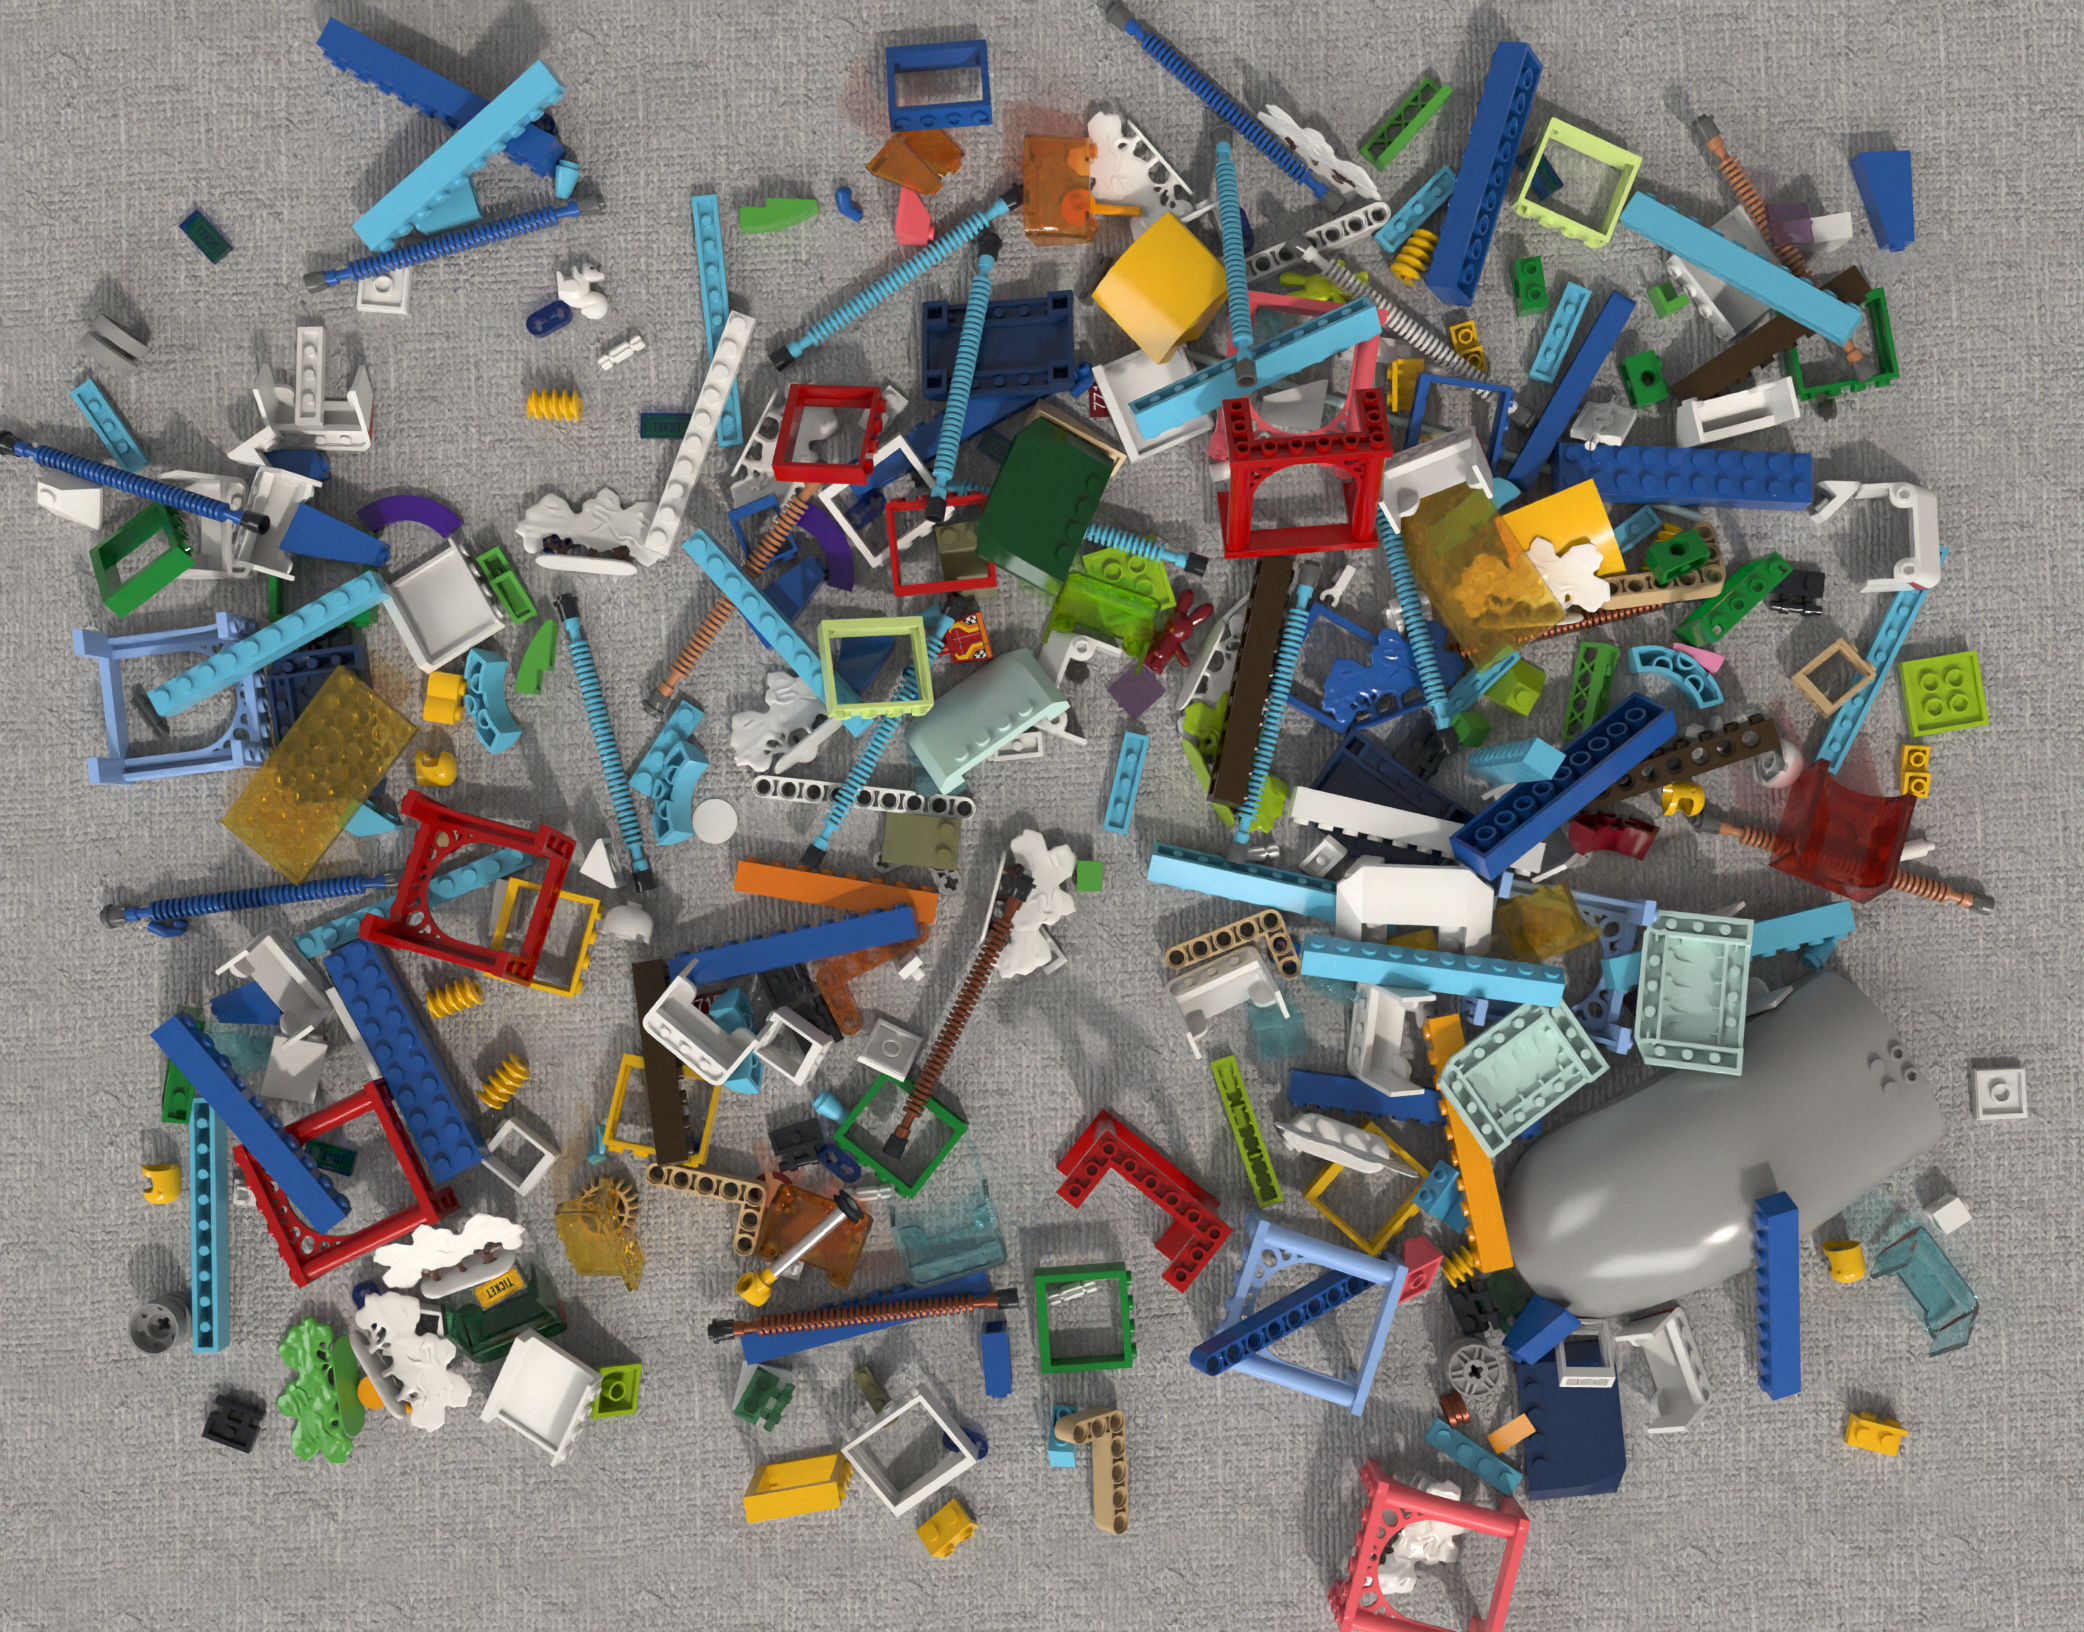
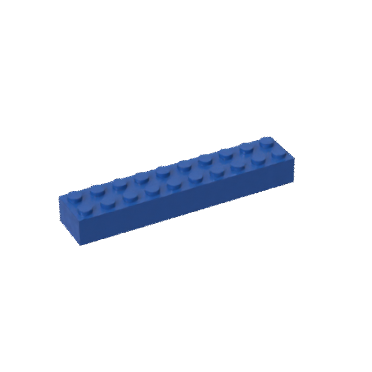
M330 17L316 43L323 51L322 55L332 62L331 65L344 73L346 70L354 73L353 77L360 82L375 84V88L387 96L391 93L398 97L397 100L409 108L412 105L418 107L420 113L432 120L434 117L442 120V124L452 131L463 128L491 103ZM528 123L524 127L525 131L520 136L512 137L505 143L506 148L502 153L508 155V160L520 167L523 164L531 168L530 171L538 177L544 178V176L554 179L555 165H558L559 160H564L567 152L555 136Z
M1499 41L1497 49L1492 55V66L1489 75L1485 78L1484 93L1477 105V116L1470 128L1468 146L1463 151V162L1460 172L1457 173L1455 178L1453 195L1448 201L1446 219L1441 224L1439 242L1434 248L1433 262L1426 274V286L1443 304L1471 307L1544 67L1527 42Z
M1559 442L1551 452V495L1593 478L1601 501L1604 503L1801 511L1812 504V454L1617 446L1597 444L1596 448L1591 451V447L1589 450L1585 448V443Z
M1634 691L1560 750L1566 757L1551 780L1516 784L1450 836L1449 840L1455 859L1492 881L1676 734L1678 731L1673 709Z
M358 938L324 957L323 961L437 1183L449 1181L492 1157L384 946Z

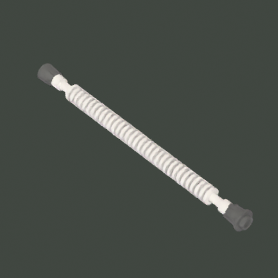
M1297 230L1293 232L1283 247L1299 258L1302 257L1308 263H1314L1322 269L1320 273L1322 277L1327 273L1325 278L1327 281L1332 277L1331 284L1334 285L1337 281L1338 283L1335 287L1339 289L1343 285L1341 289L1343 293L1348 289L1346 293L1348 297L1353 293L1352 300L1366 295L1376 306V309L1388 310L1385 324L1390 321L1388 327L1392 328L1394 326V332L1400 329L1398 335L1402 336L1405 333L1403 338L1407 340L1410 337L1408 341L1410 344L1416 341L1413 345L1415 348L1421 345L1418 350L1422 352L1426 349L1424 354L1426 356L1430 354L1429 358L1431 360L1435 358L1434 362L1436 364L1440 362L1439 366L1442 368L1445 366L1444 370L1447 372L1450 370L1449 373L1452 376L1456 373L1455 377L1490 382L1491 378H1485L1486 375L1484 373L1480 374L1481 371L1479 369L1474 371V365L1469 367L1470 362L1466 361L1464 363L1465 359L1463 357L1458 360L1460 357L1458 353L1453 356L1455 352L1453 349L1448 352L1449 346L1446 345L1442 348L1444 346L1442 341L1437 345L1439 339L1437 337L1433 339L1434 335L1432 333L1428 335L1429 331L1426 329L1422 332L1424 327L1420 325L1417 328L1419 323L1415 321L1411 325L1413 322L1411 317L1406 321L1408 318L1407 314L1401 317L1402 310L1395 313L1398 307L1394 306L1390 309L1392 306L1391 302L1385 305L1387 302L1386 298L1380 301L1382 298L1381 294L1374 297L1377 291L1373 290L1369 293L1372 288L1368 286L1364 289L1366 286L1365 282L1359 285L1361 282L1360 278L1354 281L1356 275L1352 274L1348 277L1351 273L1349 270L1344 274L1343 272L1346 268L1342 266L1338 269L1340 266L1339 262L1333 265L1335 259L1331 258L1330 261H1327L1319 255V250L1313 247L1311 242ZM1476 389L1475 393L1477 395L1481 393L1480 397L1482 399L1486 397V402L1489 403L1492 400L1496 403L1498 402L1499 392ZM1515 400L1513 407L1508 408V417L1520 427L1519 430L1521 432H1524L1526 429L1531 431L1539 421V418H1537L1539 412L1536 409L1531 410Z

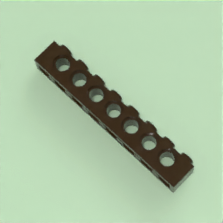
M1756 713L1748 716L1747 721L1741 723L1737 721L1729 722L1722 726L1723 729L1714 732L1712 730L1702 731L1697 734L1698 737L1676 740L1672 742L1673 746L1664 749L1658 747L1627 772L1629 774L1627 782L1623 784H1618L1617 781L1579 810V812H1589L1780 748L1781 744L1773 718L1767 714ZM1752 731V739L1748 742H1743L1742 737L1744 733ZM1723 739H1727V747L1724 750L1718 751V743ZM1697 748H1703L1702 756L1698 759H1692L1693 751ZM1677 756L1678 763L1674 767H1667L1668 759ZM1646 765H1653L1651 774L1647 776L1642 775V769Z

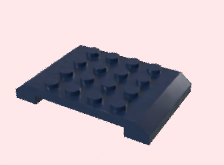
M1073 290L1048 291L1047 297L988 302L969 399L1062 393L1075 387ZM948 300L922 302V395L925 399L937 402L948 400L967 303L949 305Z
M1350 728L1309 786V789L1464 825L1475 817V815L1457 802L1450 800L1372 744L1373 742L1353 728ZM1309 821L1311 826L1325 836L1331 835L1358 859L1362 855L1383 857L1385 859L1384 864L1441 866L1445 860V857H1441V851L1432 850V854L1416 851L1417 846L1408 844L1407 848L1393 846V840L1383 838L1382 843L1368 840V834L1358 832V837L1342 834V828L1334 827L1333 831L1318 828L1319 823Z

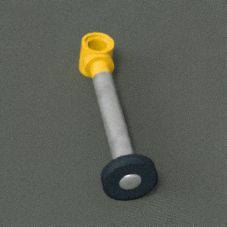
M840 1189L839 1195H833L837 1207L765 1270L743 1274L736 1283V1293L755 1307L763 1305L770 1296L771 1283L846 1218L856 1224L859 1223L858 1218L864 1219V1214L859 1205L847 1192Z

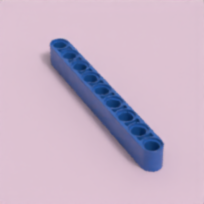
M1616 289L1611 293L1542 412L1538 423L1531 431L1505 477V480L1510 481L1525 494L1535 482L1637 304L1635 300Z
M1333 1269L1196 1346L1190 1353V1364L1195 1369L1209 1376H1216L1377 1283Z

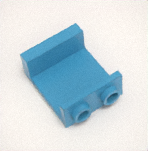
M1440 1159L1412 1199V1202L1429 1215H1434L1461 1234L1468 1225L1467 1216L1462 1214L1460 1201H1463L1462 1192L1457 1190L1455 1179L1459 1172Z

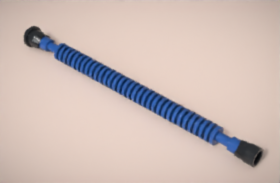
M0 431V455L8 454L26 458L31 456L34 457V461L37 464L52 469H59L96 483L219 522H225L229 519L234 524L243 526L246 530L259 535H265L269 530L270 518L267 515L249 510L243 511L238 509L234 511L230 509V505L226 502L46 445H39L35 448L31 443L22 441L9 431Z

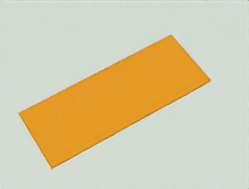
M1525 1413L1486 1437L1496 1453L1499 1454L1536 1432Z

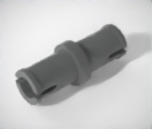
M1102 253L1098 254L1091 272L1087 273L1085 277L1087 281L1078 297V301L1083 304L1087 303V306H1093L1094 299L1091 295L1106 276L1113 262L1111 257L1107 255L1104 257Z

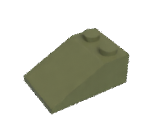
M977 520L935 527L945 581L988 577L986 560L975 555L977 535H975L974 525ZM997 587L954 591L966 597V603L999 597Z
M887 812L882 862L957 870L962 820Z

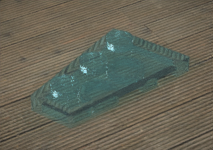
M204 1031L205 1034L212 1038L215 1043L214 1047L218 1052L230 1059L231 1067L237 1074L242 1075L267 1068L274 1037Z

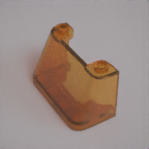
M942 129L898 131L865 168L875 177L924 196L928 193L934 196L944 185L941 182L948 172L954 175L963 165L960 160L966 154Z
M1028 134L1024 136V230L1027 238L1035 247L1095 243V235L1098 234V221L1093 219L1090 212V164H1093L1094 159L1098 158V146L1092 138Z
M781 1184L769 1205L753 1255L766 1262L776 1260L780 1254L788 1250L837 1207L835 1200L795 1185ZM862 1211L864 1219L858 1218V1224L846 1218L798 1261L827 1271L826 1278L831 1286L848 1290L874 1222L873 1217Z

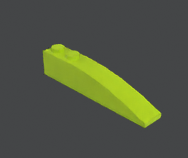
M1234 1055L1210 1062L1258 1208L1262 1209L1283 1202L1284 1198Z

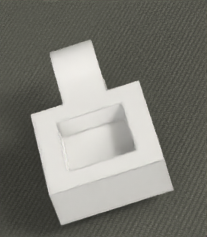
M1348 564L1344 569L1338 568L1331 580L1335 584L1332 589H1327L1320 594L1319 601L1322 602L1326 595H1330L1333 597V603L1330 607L1334 608L1338 604L1340 595L1345 590L1356 569Z

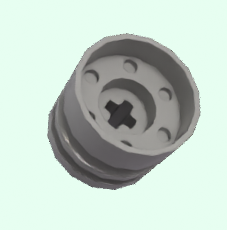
M169 1292L139 1306L131 1314L128 1321V1336L131 1344L145 1355L159 1356L187 1342L193 1336L192 1300L181 1293Z
M1461 1334L1453 1337L1445 1344L1441 1352L1440 1364L1443 1373L1459 1393L1467 1397L1480 1398L1490 1394L1498 1386L1502 1367L1498 1356L1483 1339L1473 1334L1467 1336ZM1475 1365L1476 1371L1472 1373L1470 1367Z

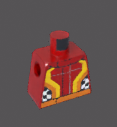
M981 611L954 622L951 629H947L945 633L946 639L941 640L945 644L944 647L938 646L941 652H934L938 656L950 653L953 664L993 660Z

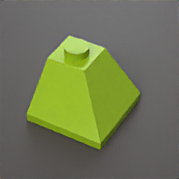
M1519 659L1482 696L1520 718L1527 717L1540 696L1547 674Z
M642 1363L596 1367L594 1370L604 1377L600 1384L601 1392L590 1405L592 1411L588 1417L598 1419L636 1414Z

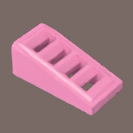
M1676 642L1666 647L1689 655L1698 661V664L1708 674L1717 673L1726 657L1722 654Z

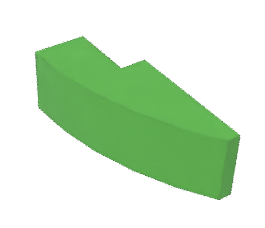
M766 197V207L740 206L739 227L743 234L777 231L791 227L819 212V205L815 199Z
M500 543L476 557V560L489 579V584L515 625L538 613L528 591Z
M548 619L531 641L518 672L515 692L541 695L543 672H554L558 621Z

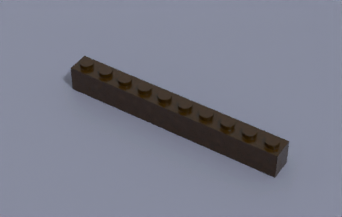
M1261 556L1257 558L1206 801L1232 808L1243 806V803L1247 801L1249 789L1246 788L1247 782L1254 770L1252 758L1259 746V739H1257L1258 729H1261L1264 722V715L1262 714L1263 705L1267 703L1269 698L1267 686L1274 674L1272 662L1274 656L1278 653L1280 645L1277 638L1279 632L1283 629L1285 621L1282 614L1284 608L1288 605L1290 597L1287 590L1289 584L1293 581L1295 573L1294 569H1292L1294 562L1292 560L1278 556Z

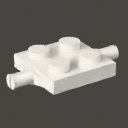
M1613 395L1609 403L1587 401L1571 428L1570 437L1587 441L1585 448L1589 450L1591 447V451L1596 448L1598 442L1621 446L1636 419L1637 410L1620 406L1622 402L1620 395Z

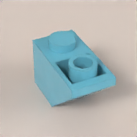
M367 797L363 799L354 798L337 823L357 837H370L398 831L404 826L397 822L399 818L389 811H380L376 808L378 804Z
M1053 1405L1048 1445L1050 1466L1076 1467L1078 1445L1059 1440L1055 1435V1425L1059 1418L1079 1412L1078 1406Z

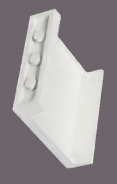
M1745 201L1709 228V230L1711 228L1719 230L1724 234L1723 238L1731 242L1737 240L1746 246V250L1753 254L1759 252L1769 259L1768 262L1775 266L1786 263V261L1779 262V259L1783 257L1782 255L1778 258L1775 256L1779 250L1775 252L1771 250L1775 247V244L1769 247L1768 243L1772 240L1765 241L1764 238L1768 234L1761 235V232L1765 229L1758 230L1757 227L1761 223L1754 224L1757 217L1754 219L1750 218L1754 212L1749 214L1746 212L1750 207L1748 206L1744 209L1743 204L1746 203ZM1676 254L1665 262L1668 266L1669 274L1679 280L1687 297L1696 302L1700 314L1704 318L1709 319L1714 326L1713 329L1716 335L1723 338L1726 342L1771 308L1680 258Z
M1185 342L1180 345L1168 363L1157 365L1143 349H1140L1106 365L1101 366L1100 364L1092 368L1094 379L1125 453H1127L1130 465L1215 428L1214 422L1217 421L1214 410H1211L1204 416L1193 418L1180 427L1169 429L1156 438L1144 441L1137 431L1130 413L1128 403L1197 372L1193 360H1187L1185 352L1188 351Z
M452 538L448 539L451 545L450 548L392 584L388 585L385 583L392 597L382 602L418 668L428 674L506 627L502 620L504 614L501 608L496 603L493 604L490 599L493 596L491 590L485 583L482 584L479 579L482 576L481 572L467 558L470 556L468 549L463 543L458 544Z
M528 1328L516 1337L480 1418L489 1423L498 1417L553 1454L554 1458L550 1466L555 1467L562 1460L565 1462L572 1454L574 1448L571 1446L583 1430L581 1427L582 1422L588 1418L592 1411L590 1407L592 1401L601 1392L600 1384L604 1376L533 1329Z

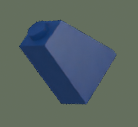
M272 450L264 452L273 468L283 469L319 482L332 478L329 472L331 465L326 456H322L315 451Z
M894 635L842 637L837 673L859 697L864 694L894 650Z
M256 981L210 999L212 1014L218 1019L219 1023L280 1025V1017L283 1012Z
M1534 1294L1501 1345L1509 1351L1507 1355L1517 1363L1524 1361L1533 1365L1577 1329L1582 1322L1566 1308Z

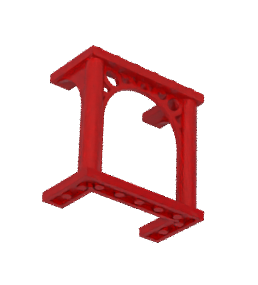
M1382 387L1355 389L1354 399L1360 428L1359 432L1254 439L1249 398L1222 400L1221 407L1230 467L1229 491L1217 492L1224 559L1377 548L1378 538L1375 523L1386 458H1391L1393 455ZM1327 463L1345 469L1356 480V482L1342 483L1347 523L1250 530L1252 501L1257 487L1271 474L1283 468L1298 464Z
M408 788L407 794L401 801L400 813L421 823L414 835V846L411 854L406 859L404 876L398 883V893L395 902L390 907L389 919L366 912L365 917L359 924L358 937L398 951L402 948L491 973V975L530 987L577 841L548 825L541 824L539 831L535 832L449 809L447 806L423 793ZM453 831H457V835L463 834L462 838L459 841H456V836ZM440 832H445L449 838L446 848L439 847L437 843ZM481 842L550 859L519 956L508 951H495L456 940L444 933L435 923L428 904L430 880L439 863L455 849L467 844ZM434 850H436V851H437V854H436L435 858H434V859H431ZM418 897H420L421 901L419 906H415ZM416 912H423L424 918L422 922L411 926L409 923L412 915ZM427 925L431 927L430 933L424 930Z
M383 1077L363 1085V1089L283 1127L288 1134H292L298 1139L299 1147L301 1148L313 1138L373 1109L375 1110L418 1203L360 1231L347 1235H321L319 1232L311 1229L294 1213L288 1196L279 1185L278 1191H275V1187L271 1183L274 1179L267 1174L266 1170L242 1143L232 1148L234 1161L237 1166L242 1168L245 1175V1184L253 1192L256 1198V1207L264 1215L267 1221V1230L275 1238L279 1246L278 1253L286 1261L290 1269L289 1276L299 1289L334 1268L417 1229L421 1224L426 1225L429 1223L431 1226L461 1208L451 1185L435 1193L392 1103L395 1099ZM293 1227H297L300 1230V1235L298 1237ZM306 1236H311L315 1243L312 1252L309 1254L305 1253L302 1248V1241ZM322 1241L328 1242L330 1247L322 1246Z
M1102 1108L1056 1166V1169L1067 1177L1056 1190V1193L1078 1209L1110 1168L1114 1169L1175 1218L1154 1244V1247L1172 1261L1161 1274L1162 1278L1183 1294L1233 1232V1229L1222 1221L1216 1209L1221 1204L1219 1200Z

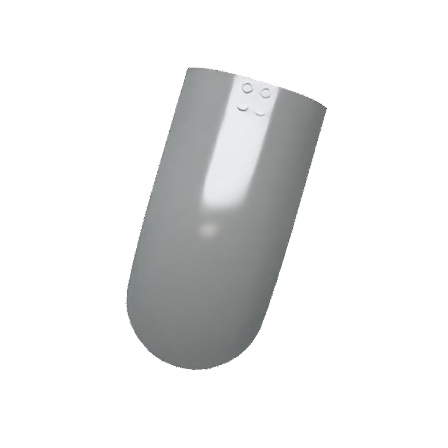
M1829 970L1808 971L1787 985L1792 986L1793 991L1775 1008L1745 1016L1741 1076L1665 1067L1609 1101L1555 1128L1545 1130L1523 1151L1525 1154L1518 1165L1514 1166L1507 1183L1503 1201V1219L1511 1256L1518 1272L1538 1296L1566 1308L1576 1316L1591 1319H1614L1636 1313L1721 1282L1756 1266L1754 1257L1756 1242L1753 1237V1232L1756 1231L1753 1220L1755 1200L1785 1191L1798 1207L1800 1240L1938 1142L1942 1133V1119L1938 1103L1906 1046L1881 1010L1860 989L1838 974Z

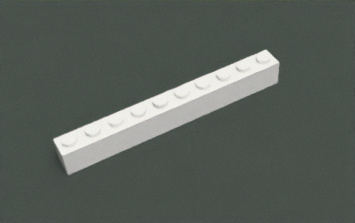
M1294 786L1287 816L1294 817V823L1308 826L1309 821L1319 823L1318 828L1333 831L1334 827L1342 828V834L1358 837V832L1368 834V840L1382 843L1383 838L1393 840V846L1407 848L1408 844L1417 846L1416 851L1432 854V850L1442 852L1441 857L1454 860L1456 859L1449 837L1464 826V824L1300 786ZM1539 842L1509 867L1516 869L1515 874L1530 877L1531 872L1539 873L1546 843Z

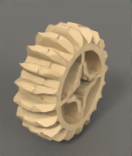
M605 1174L600 1176L599 1181L593 1177L590 1179V1184L586 1182L582 1184L583 1191L578 1190L575 1193L579 1199L574 1200L572 1205L579 1209L573 1210L572 1215L579 1216L574 1224L579 1225L582 1223L584 1227L580 1229V1233L583 1234L585 1231H589L590 1233L587 1237L589 1240L597 1235V1243H601L604 1236L608 1244L613 1242V1238L620 1241L623 1238V1234L629 1235L631 1233L629 1227L634 1228L637 1225L633 1218H639L641 1213L634 1209L639 1208L641 1203L633 1202L638 1197V1193H629L633 1186L630 1184L625 1188L623 1186L625 1183L624 1178H621L616 1183L615 1175H611L608 1181ZM606 1190L601 1201H589L593 1192ZM615 1193L622 1199L624 1206L616 1202ZM605 1204H607V1209L611 1210L608 1214L602 1208ZM589 1212L597 1216V1224L591 1219ZM619 1216H624L619 1226L607 1228L611 1217L618 1218Z

